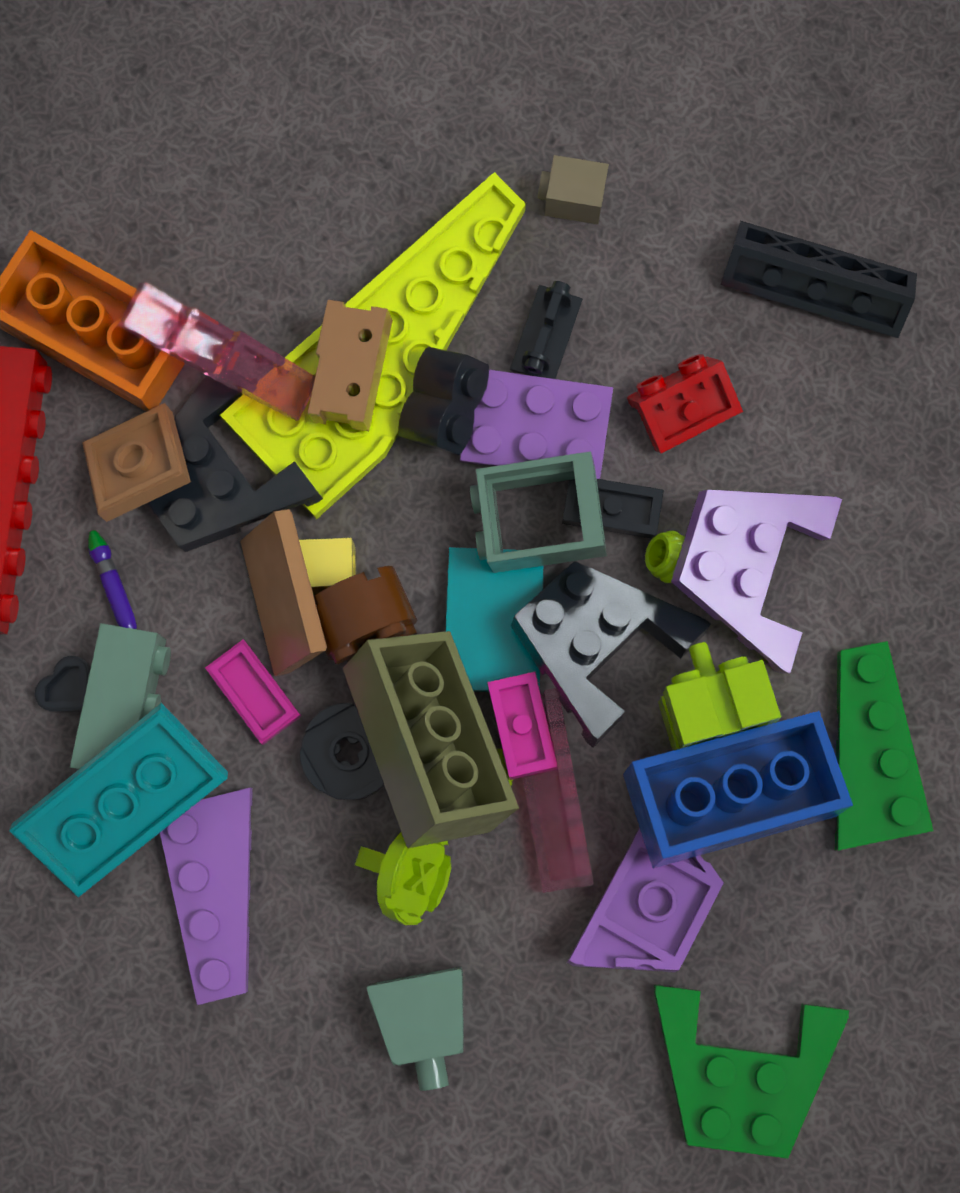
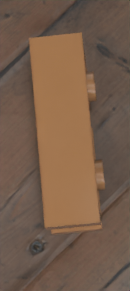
M327 301L316 350L319 363L308 408V415L314 423L326 425L327 420L348 423L353 429L369 432L393 321L388 309L371 306L369 311L346 307L344 302Z

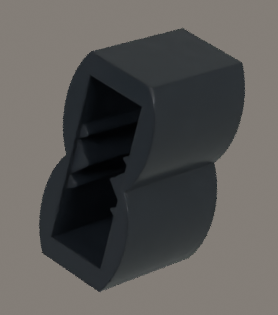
M427 347L419 358L415 369L413 392L406 400L400 415L399 437L419 445L460 455L472 435L474 410L481 402L487 389L489 365L466 354Z

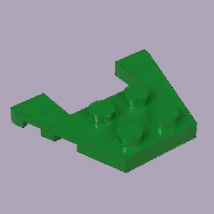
M655 984L654 995L659 1011L661 1029L667 1049L686 1144L689 1146L788 1159L848 1021L849 1010L801 1003L796 1056L696 1043L701 991Z

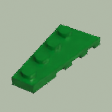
M888 641L839 651L837 653L838 740H836V759L853 806L837 816L835 851L934 831Z

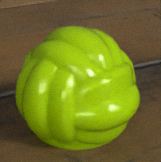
M673 530L663 532L655 536L646 549L645 563L654 577L664 583H672L671 580L685 536Z

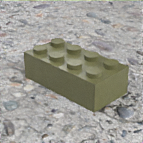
M451 632L367 640L343 667V671L407 849L491 832L518 810L519 806Z

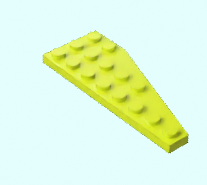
M495 172L345 304L349 308L369 311L371 306L386 308L393 320L369 432L353 429L348 423L329 420L326 421V425L314 423L308 415L319 363L316 350L322 325L220 414L222 420L275 476L291 463L296 462L323 498L320 502L308 507L302 504L316 520L387 456L398 436L399 419L403 406L413 392V378L419 358L427 347L447 350L525 212L526 203Z

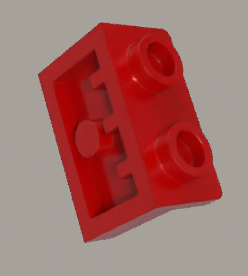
M703 354L689 357L677 365L679 370L665 378L662 375L650 377L640 382L636 386L638 391L627 397L630 406L638 410L655 451L661 454L743 412L723 361L704 357Z

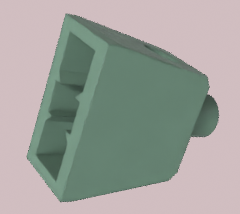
M462 966L370 983L367 986L368 996L393 1066L415 1062L419 1091L448 1086L449 1081L444 1056L460 1054L464 1050Z

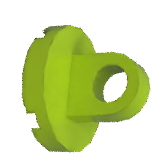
M400 832L390 844L386 854L361 846L355 866L379 873L377 901L382 914L391 921L403 925H417L423 921L420 916L425 911L433 912L441 902L450 877L451 856L445 855L444 845L449 846L448 841L407 849L402 832Z

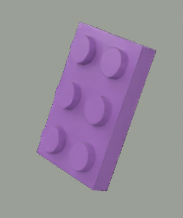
M489 370L487 389L481 402L474 410L472 435L461 453L460 462L493 467L591 451L595 464L596 478L600 479L613 387Z

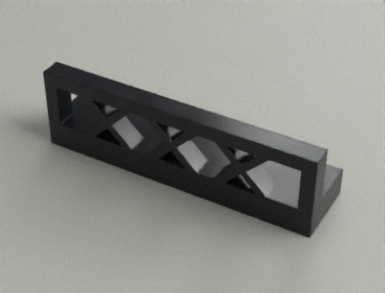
M740 220L721 285L899 338L915 301L917 273Z

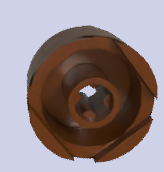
M393 566L377 568L381 577L368 580L365 573L362 572L346 578L315 595L318 603L316 607L327 646L325 653L328 660H334L335 664L346 661L348 663L367 640L417 635L414 625L418 620Z

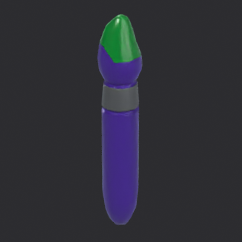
M92 530L88 537L89 555L96 563L98 574L101 577L100 580L115 620L120 627L137 629L134 613L115 564L111 559V549L103 537L96 530Z

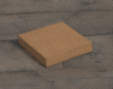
M165 403L82 442L97 512L106 522L191 482L173 412Z

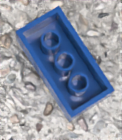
M820 711L631 762L623 773L653 869L834 818L853 806Z

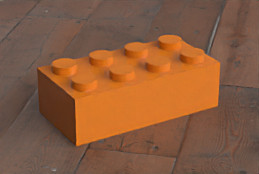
M32 230L29 231L0 276L1 330L146 412L159 406L201 339L190 318Z

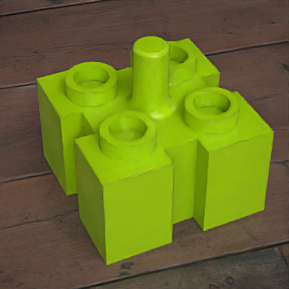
M706 642L697 643L689 647L695 670L672 677V684L665 688L663 696L658 701L672 750L776 723L781 718L764 661L759 660L749 663L747 657H739L719 664V671L716 672Z

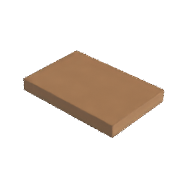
M290 509L274 511L240 541L274 676L293 672L326 651L327 648L293 515Z

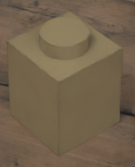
M554 155L551 172L542 171L538 199L546 200L545 216L599 224L609 164Z

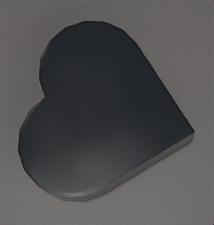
M67 656L58 661L54 667L53 675L41 679L35 688L34 694L38 705L46 711L55 713L82 712L91 670L89 663L78 656Z

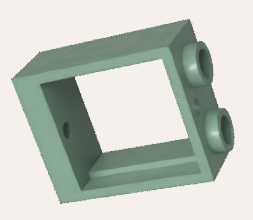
M591 451L476 469L478 485L470 486V495L474 514L481 513L483 531L476 532L477 551L479 559H487V563L494 573L607 556L596 470ZM575 479L583 541L503 553L496 491Z

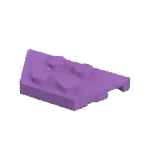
M639 827L567 963L578 967L663 972L679 971L724 882L712 865L704 861L701 855L653 869Z

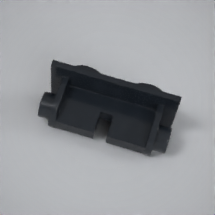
M553 281L551 287L538 286L510 370L524 375L556 379L583 298L569 293L571 287L567 283Z

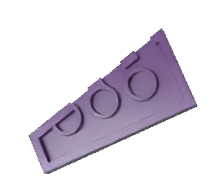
M253 788L202 799L160 832L197 1005L248 992L249 878Z

